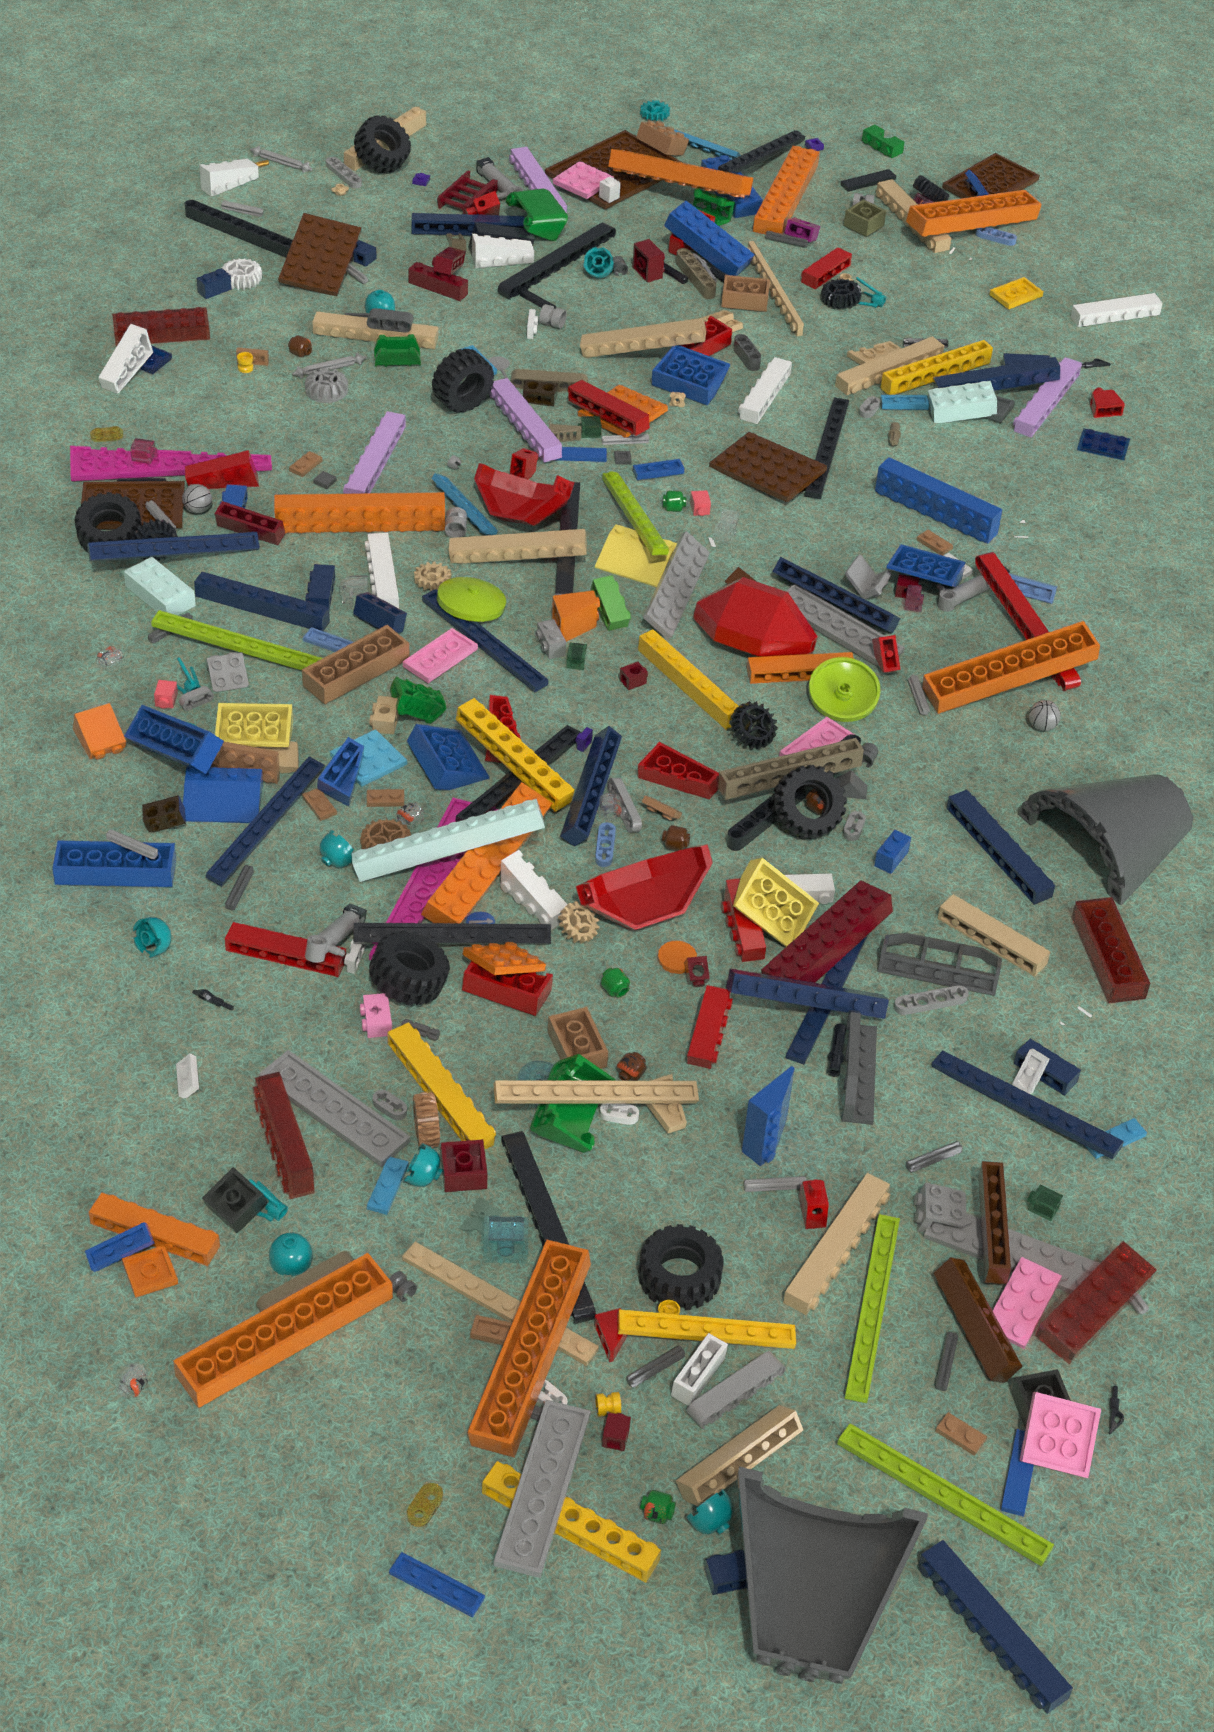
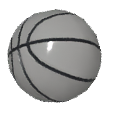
M193 484L188 486L183 492L182 503L189 512L201 514L211 506L212 495L207 487Z
M1041 700L1030 708V723L1039 731H1050L1060 722V710L1052 701Z

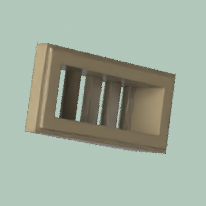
M446 234L450 247L466 251V240L461 234Z
M549 424V429L560 442L581 440L582 426Z

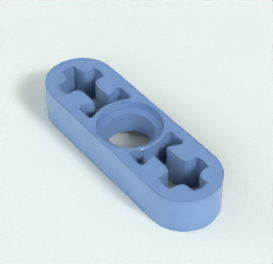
M990 227L976 228L975 234L977 237L1009 246L1016 244L1017 236L1015 234Z
M608 822L602 823L598 829L595 862L600 867L610 866L613 860L616 828L612 823ZM605 830H609L608 836H605ZM607 843V844H609L610 846H609V847H602L601 844ZM603 853H606L605 860L602 859Z

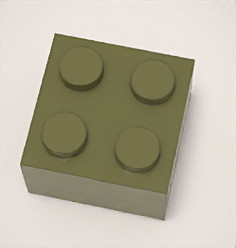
M863 199L845 211L844 226L867 237L884 226L886 210Z

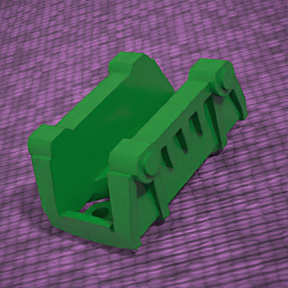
M700 188L694 190L693 206L696 209L714 216L715 224L718 226L731 221L735 201L727 200V198L719 197ZM703 202V205L707 207L701 208L696 205L697 203ZM711 202L717 204L716 209L712 208ZM723 210L728 214V218L722 215L721 212Z
M409 334L403 337L379 335L374 347L375 366H421L420 347L415 335Z
M397 676L391 684L389 691L393 698H398L396 710L399 715L407 714L423 719L426 723L431 724L447 708L440 690H433L430 686L426 687L422 684H415L409 679L402 680Z

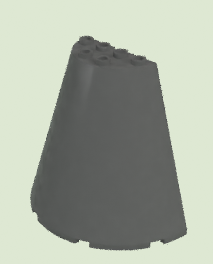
M1158 774L1040 790L1030 795L1028 800L1022 803L1018 813L1030 826L1036 823L1041 812L1060 808L1079 821L1089 834L1102 845L1099 850L1105 865L1110 866L1111 871L1108 876L1107 894L1119 905L1124 904L1192 829L1193 815L1183 790L1177 787L1168 777Z
M739 1466L737 1481L752 1649L756 1663L775 1668V1673L779 1675L790 1676V1673L800 1675L799 1679L807 1682H814L816 1678L843 1684V1680L852 1677L927 1521L928 1513L904 1507L900 1511L893 1512L892 1518H889L883 1514H864L861 1516L819 1507L797 1499L781 1496V1493L772 1487L763 1486V1472Z

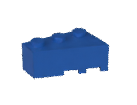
M348 737L319 776L317 789L342 804L349 806L362 763L364 746Z

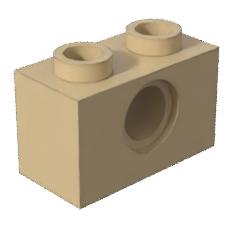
M378 696L377 703H373L372 712L374 715H370L369 725L372 726V730L376 729L379 733L385 734L395 733L399 717L396 710L398 698Z

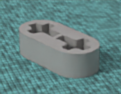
M874 396L868 397L860 406L859 415L863 418H871L880 407V399Z
M203 686L183 694L179 699V704L185 711L212 701L214 694L207 686Z
M854 811L850 813L843 832L845 839L849 841L859 839L866 819L862 812Z
M378 1090L373 1094L374 1107L391 1119L402 1120L407 1116V1105L390 1092ZM386 1098V1102L384 1100L378 1101V1099Z

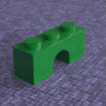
M875 124L863 129L862 141L891 159L903 153L905 142L896 136L884 138L885 130Z

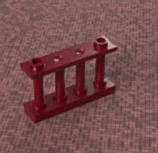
M468 170L438 196V208L441 209L447 204L461 209L463 214H466L465 209L472 207L475 198L493 191L498 192V180L492 179L487 184L470 179V171ZM469 184L481 188V190L478 191L466 186ZM460 191H463V192L469 193V194L474 195V196L469 197V196L460 194L459 192H460ZM456 198L466 203L462 204L451 199Z

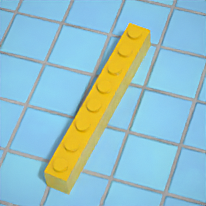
M652 629L639 635L638 651L725 730L731 728L732 726L729 725V722L732 719L730 717L739 706L655 630Z
M409 1022L388 1031V1045L422 1090L427 1093L432 1092L435 1095L438 1111L460 1140L483 1139L485 1149L494 1146L496 1136L494 1128L486 1123L482 1112L476 1110L471 1098L466 1097L463 1093L461 1085L455 1083L448 1069L445 1070L439 1057L431 1052L429 1044L421 1039L419 1031L416 1028L414 1029Z

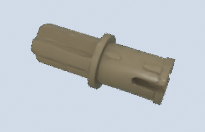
M898 422L891 423L890 431L888 432L891 446L898 445L899 438L901 437V426Z

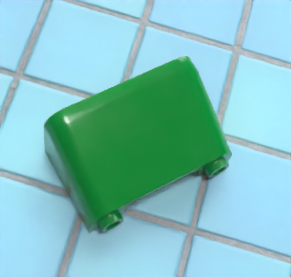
M544 188L511 192L505 201L508 206H516L527 212L528 215L523 221L527 232L550 241L557 240L568 221V215L552 193Z
M580 1054L556 1062L547 1081L616 1080ZM538 1104L530 1130L538 1136L579 1152L591 1151L595 1144V1138L588 1131L598 1104Z

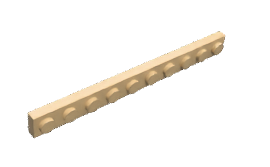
M748 241L747 248L755 254L751 264L755 266V270L760 274V278L770 279L769 291L771 298L775 299V304L779 306L781 314L785 316L786 323L790 324L791 331L796 336H803L804 323L755 242Z
M495 1080L493 1083L495 1103L696 1104L699 1101L696 1081Z
M414 1242L402 1256L404 1262L513 1323L521 1303L519 1300L417 1242ZM565 1328L557 1350L587 1366L599 1351V1346Z

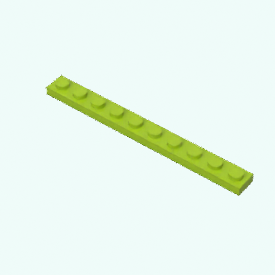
M614 471L603 473L602 480L652 555H668V546L619 473Z
M158 610L151 621L152 627L298 670H302L323 659Z
M882 1214L878 1215L845 1399L862 1403L868 1402L900 1218Z
M851 1423L838 1439L837 1444L1041 1567L1054 1547L1053 1543Z

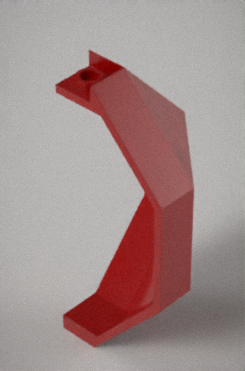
M479 463L474 477L491 516L503 521L531 526L537 525L565 506L575 483L559 475H556L554 485L537 483L495 470L482 463Z
M742 577L702 597L696 602L693 619L716 642L762 657L813 654L818 636L790 594L786 591Z
M708 844L698 845L648 858L597 875L577 885L576 890L582 906L626 929L637 930L684 914L712 866L713 861Z

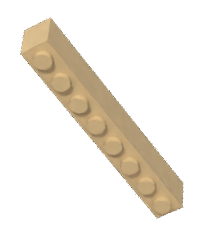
M413 107L393 121L399 122L400 126L405 128L406 134L408 133L410 136L426 126V111L419 107ZM375 138L382 148L389 150V147L383 141ZM353 146L344 152V164L351 170L356 171L363 167L364 164L361 158H358Z
M893 179L877 184L876 196L912 230L913 234L920 238L921 242L927 245L928 249H931L934 253L950 250L951 237L947 233L923 237L906 222L910 206L918 204Z
M316 312L313 319V334L376 342L379 335L403 337L414 334L419 347L426 349H435L438 341L437 326L412 324L411 330L403 333L372 329L368 327L366 323L367 318Z
M698 318L583 334L580 347L583 357L589 358L705 342L706 327L704 319Z
M932 336L837 374L835 386L846 395L854 394L859 390L881 383L883 372L942 354L944 345Z
M585 529L450 538L449 541L451 563L460 564L587 555Z
M869 1173L865 1175L785 1291L784 1304L805 1315L808 1314L810 1309H816L820 1301L819 1296L821 1294L825 1295L830 1287L829 1281L831 1278L834 1280L837 1278L841 1269L840 1265L842 1263L846 1264L850 1258V1250L858 1247L861 1234L868 1232L871 1226L870 1221L872 1219L876 1220L881 1211L880 1206L882 1204L886 1205L891 1196L888 1193L889 1183Z

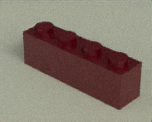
M447 247L433 257V271L451 275L463 266L466 251Z
M415 262L408 269V283L460 302L468 295L467 279L453 274L448 275L433 271V267L421 262Z
M224 501L220 503L214 513L217 526L237 533L257 532L258 540L278 546L285 535L282 520Z

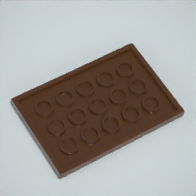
M994 153L943 182L942 188L961 198L976 197L978 193L972 189L965 174L969 169L978 177L989 195L1023 190L1037 182L1040 175Z
M303 213L278 282L326 295L338 296L362 227Z
M751 432L746 433L709 462V467L785 502H789L827 471V465Z
M185 481L83 482L81 504L84 501H88L89 497H95L99 493L107 494V492H112L115 495L116 493L122 494V497L130 498L137 505L143 526V521L148 523L150 519L156 520L146 508V502L153 500L176 528H183L184 504L182 503V495L185 491ZM107 520L99 523L95 528L116 529L123 523Z

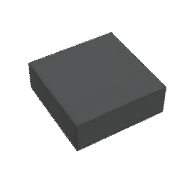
M614 451L615 465L632 463L630 451Z
M324 471L313 479L314 484L328 489L337 481L336 476Z

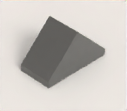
M852 770L837 777L841 781L839 783L840 787H844L846 791L843 797L866 800L868 785Z

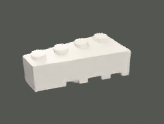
M249 159L233 160L232 162L224 161L220 164L199 165L201 189L211 197L259 178L258 166Z
M472 234V260L475 268L534 263V249L531 241L506 240L503 237L498 239L487 235L483 237Z
M130 324L98 377L102 388L118 394L153 353L146 329Z
M518 850L501 860V889L513 896L516 903H521L530 915L534 914L541 924H551L552 930L562 922V920L558 919V916L561 915L560 911L567 903L554 889H549L543 876L538 877L533 871L534 866L530 862L526 863L521 858L523 854Z

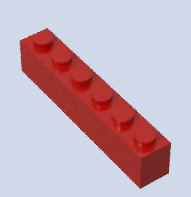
M580 380L568 387V400L619 428L635 436L650 428L649 414L584 380Z
M233 922L225 937L226 951L339 977L345 965L346 948L337 946L345 950L344 956L327 952L324 961L318 963L311 962L305 958L307 939L264 928Z

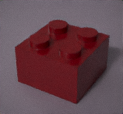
M650 239L634 243L632 268L647 283L662 279L665 260L664 252Z
M483 1139L441 1142L444 1192L487 1189L488 1172Z

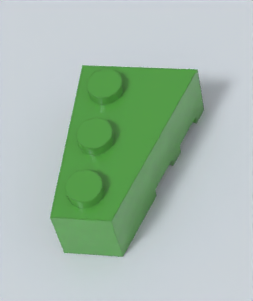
M613 575L593 579L590 591L594 590L596 597H599L600 607L597 610H600L602 615L600 618L607 630L611 631L628 627L631 614L625 607V599L620 595L618 582L614 580Z

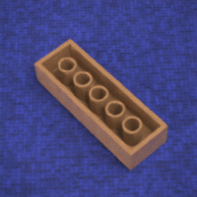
M385 625L302 669L303 686L322 703L327 704L403 663L404 660L410 657L409 642L391 627Z

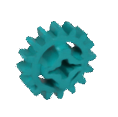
M659 100L647 101V103L644 102L641 105L640 115L646 117V120L663 121V118L667 119L670 116V107L665 102L660 103Z

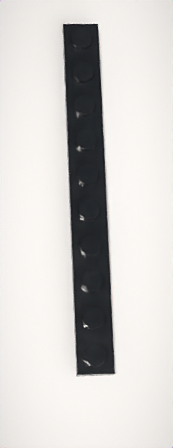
M794 130L720 165L718 170L737 174L792 146L800 144L805 140L806 136Z
M836 397L833 399L815 459L827 465V471L807 486L806 497L822 498L849 406V400Z
M566 725L534 753L549 765L574 745L577 735L582 732ZM510 771L456 815V822L494 811L513 794L522 781Z
M353 924V944H378L384 936L396 931L398 933L401 931H408V933L416 932L418 935H424L430 941H435L437 944L496 943L504 945L506 942H513L517 945L551 944V924Z

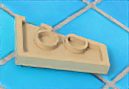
M888 341L875 344L873 348L869 349L863 347L860 348V351L856 352L850 350L847 352V357L861 365L897 351L901 347Z
M670 1074L651 1081H673V1076ZM646 1104L667 1133L686 1127L687 1121L681 1104Z

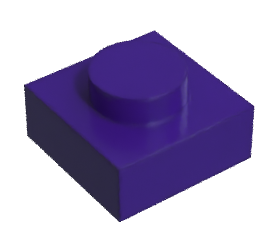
M818 138L805 140V146L808 149H814L815 151L824 150V144Z
M416 173L412 184L427 186L430 181V175Z
M586 727L582 733L577 735V750L584 752L592 743L593 729Z

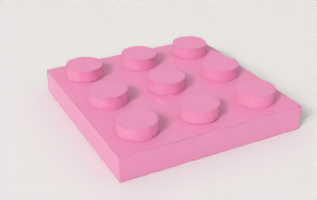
M579 161L553 178V184L588 199L599 192L600 181L608 177H614Z
M1033 1392L1020 1461L1088 1478L1101 1409Z

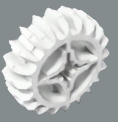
M233 259V261H228L222 267L231 275L232 289L235 287L238 290L240 288H243V290L245 288L250 289L251 286L256 287V284L259 285L262 279L260 265L256 261H251V259Z

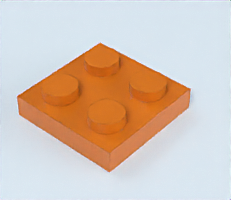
M165 1245L122 1258V1264L135 1298L178 1284V1278Z

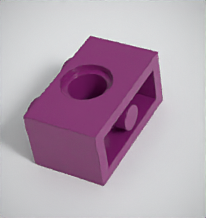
M794 217L788 219L784 234L813 242L817 240L821 226Z

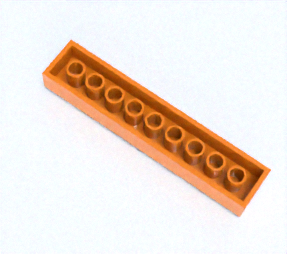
M792 146L754 217L753 232L765 235L767 231L784 233L788 219L795 212L818 167L820 151Z
M611 149L608 167H613V171H622L627 174H636L641 177L678 183V185H687L692 188H701L706 191H715L734 197L744 198L745 195H750L753 177L617 149Z
M1026 190L912 205L909 208L906 222L919 235L926 237L928 235H939L942 233L1036 220L1042 204Z
M444 492L274 495L275 518L283 521L285 533L420 532L445 530Z
M1081 621L925 674L923 676L922 689L937 714L1097 660L1100 644L1086 623Z
M521 782L501 809L506 806L523 803L526 800L537 799L544 819L553 803ZM534 831L468 850L427 901L421 915L433 923H464L501 875V860L520 850Z
M546 1240L467 1432L471 1446L515 1458L590 1268L589 1250Z
M366 1253L173 1360L175 1376L197 1407L200 1408L393 1298L392 1282L370 1254Z

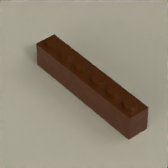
M982 1161L978 1175L985 1283L1007 1284L1011 1271L1004 1166L1002 1162Z
M950 1257L934 1272L937 1284L943 1290L947 1303L952 1307L957 1322L965 1331L966 1339L972 1344L977 1359L981 1361L985 1369L986 1376L991 1381L1005 1383L1023 1366L965 1260Z

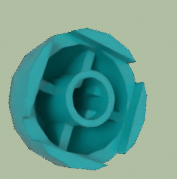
M594 247L584 257V267L587 273L594 278H605L613 270V257L606 248Z
M381 289L371 292L365 301L366 313H370L374 308L395 311L393 296Z
M330 830L323 837L319 846L320 853L323 856L321 860L328 867L330 865L335 868L347 867L352 863V852L354 849L341 835L336 837L333 835L335 831Z
M157 917L142 918L133 927V931H136V937L133 938L137 949L141 953L145 950L150 955L149 958L158 956L169 948L171 930L162 919ZM156 945L154 951L146 950V946Z
M421 1143L418 1148L420 1149L419 1153L414 1155L407 1169V1172L411 1171V1174L403 1180L417 1187L427 1186L433 1179L438 1180L443 1170L439 1168L441 1159L437 1151Z
M294 1232L284 1233L272 1242L269 1249V1264L278 1274L297 1276L304 1273L311 1266L313 1259L312 1247L309 1241L301 1234Z
M722 1489L696 1508L697 1511L694 1513L698 1514L693 1516L690 1513L686 1518L700 1533L710 1535L717 1531L720 1535L730 1527L728 1522L733 1517V1503L725 1490Z

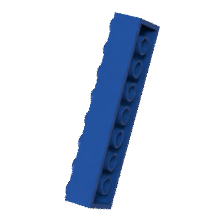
M890 457L878 467L875 492L884 495L895 502H899L908 508L914 509L923 515H927L987 544L998 534L1003 509Z

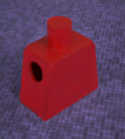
M493 191L475 198L472 207L465 209L466 214L499 215L500 202L496 192Z
M1098 387L1092 392L1090 399L1094 418L1123 415L1125 403L1112 389L1103 390L1101 387Z
M522 448L513 453L510 474L529 480L536 472L537 452Z
M818 1179L803 1181L798 1198L805 1229L826 1228L829 1202L824 1181ZM815 1208H818L817 1214L812 1213Z

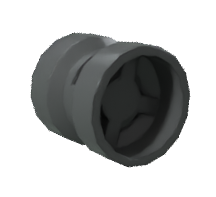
M613 257V271L615 275L619 276L618 273L625 275L628 272V266L623 257Z
M864 743L862 745L864 749L862 763H867L866 767L869 768L873 765L879 750L873 743Z
M402 1271L395 1272L389 1278L392 1282L393 1293L397 1294L396 1297L400 1301L405 1302L407 1300L403 1296L405 1293L411 1297L415 1294L417 1285L412 1280H407V1276Z

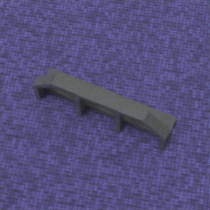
M906 932L885 935L878 972L950 987L960 985L969 991L995 996L1002 959L984 948ZM903 943L923 946L921 959L886 952L888 945ZM927 947L957 953L956 966L925 960ZM962 955L984 960L996 967V973L960 967Z
M849 1010L846 1025L849 1036L845 1053V1061H848L843 1086V1089L846 1090L842 1122L873 1125L877 1026L860 1025V1011Z

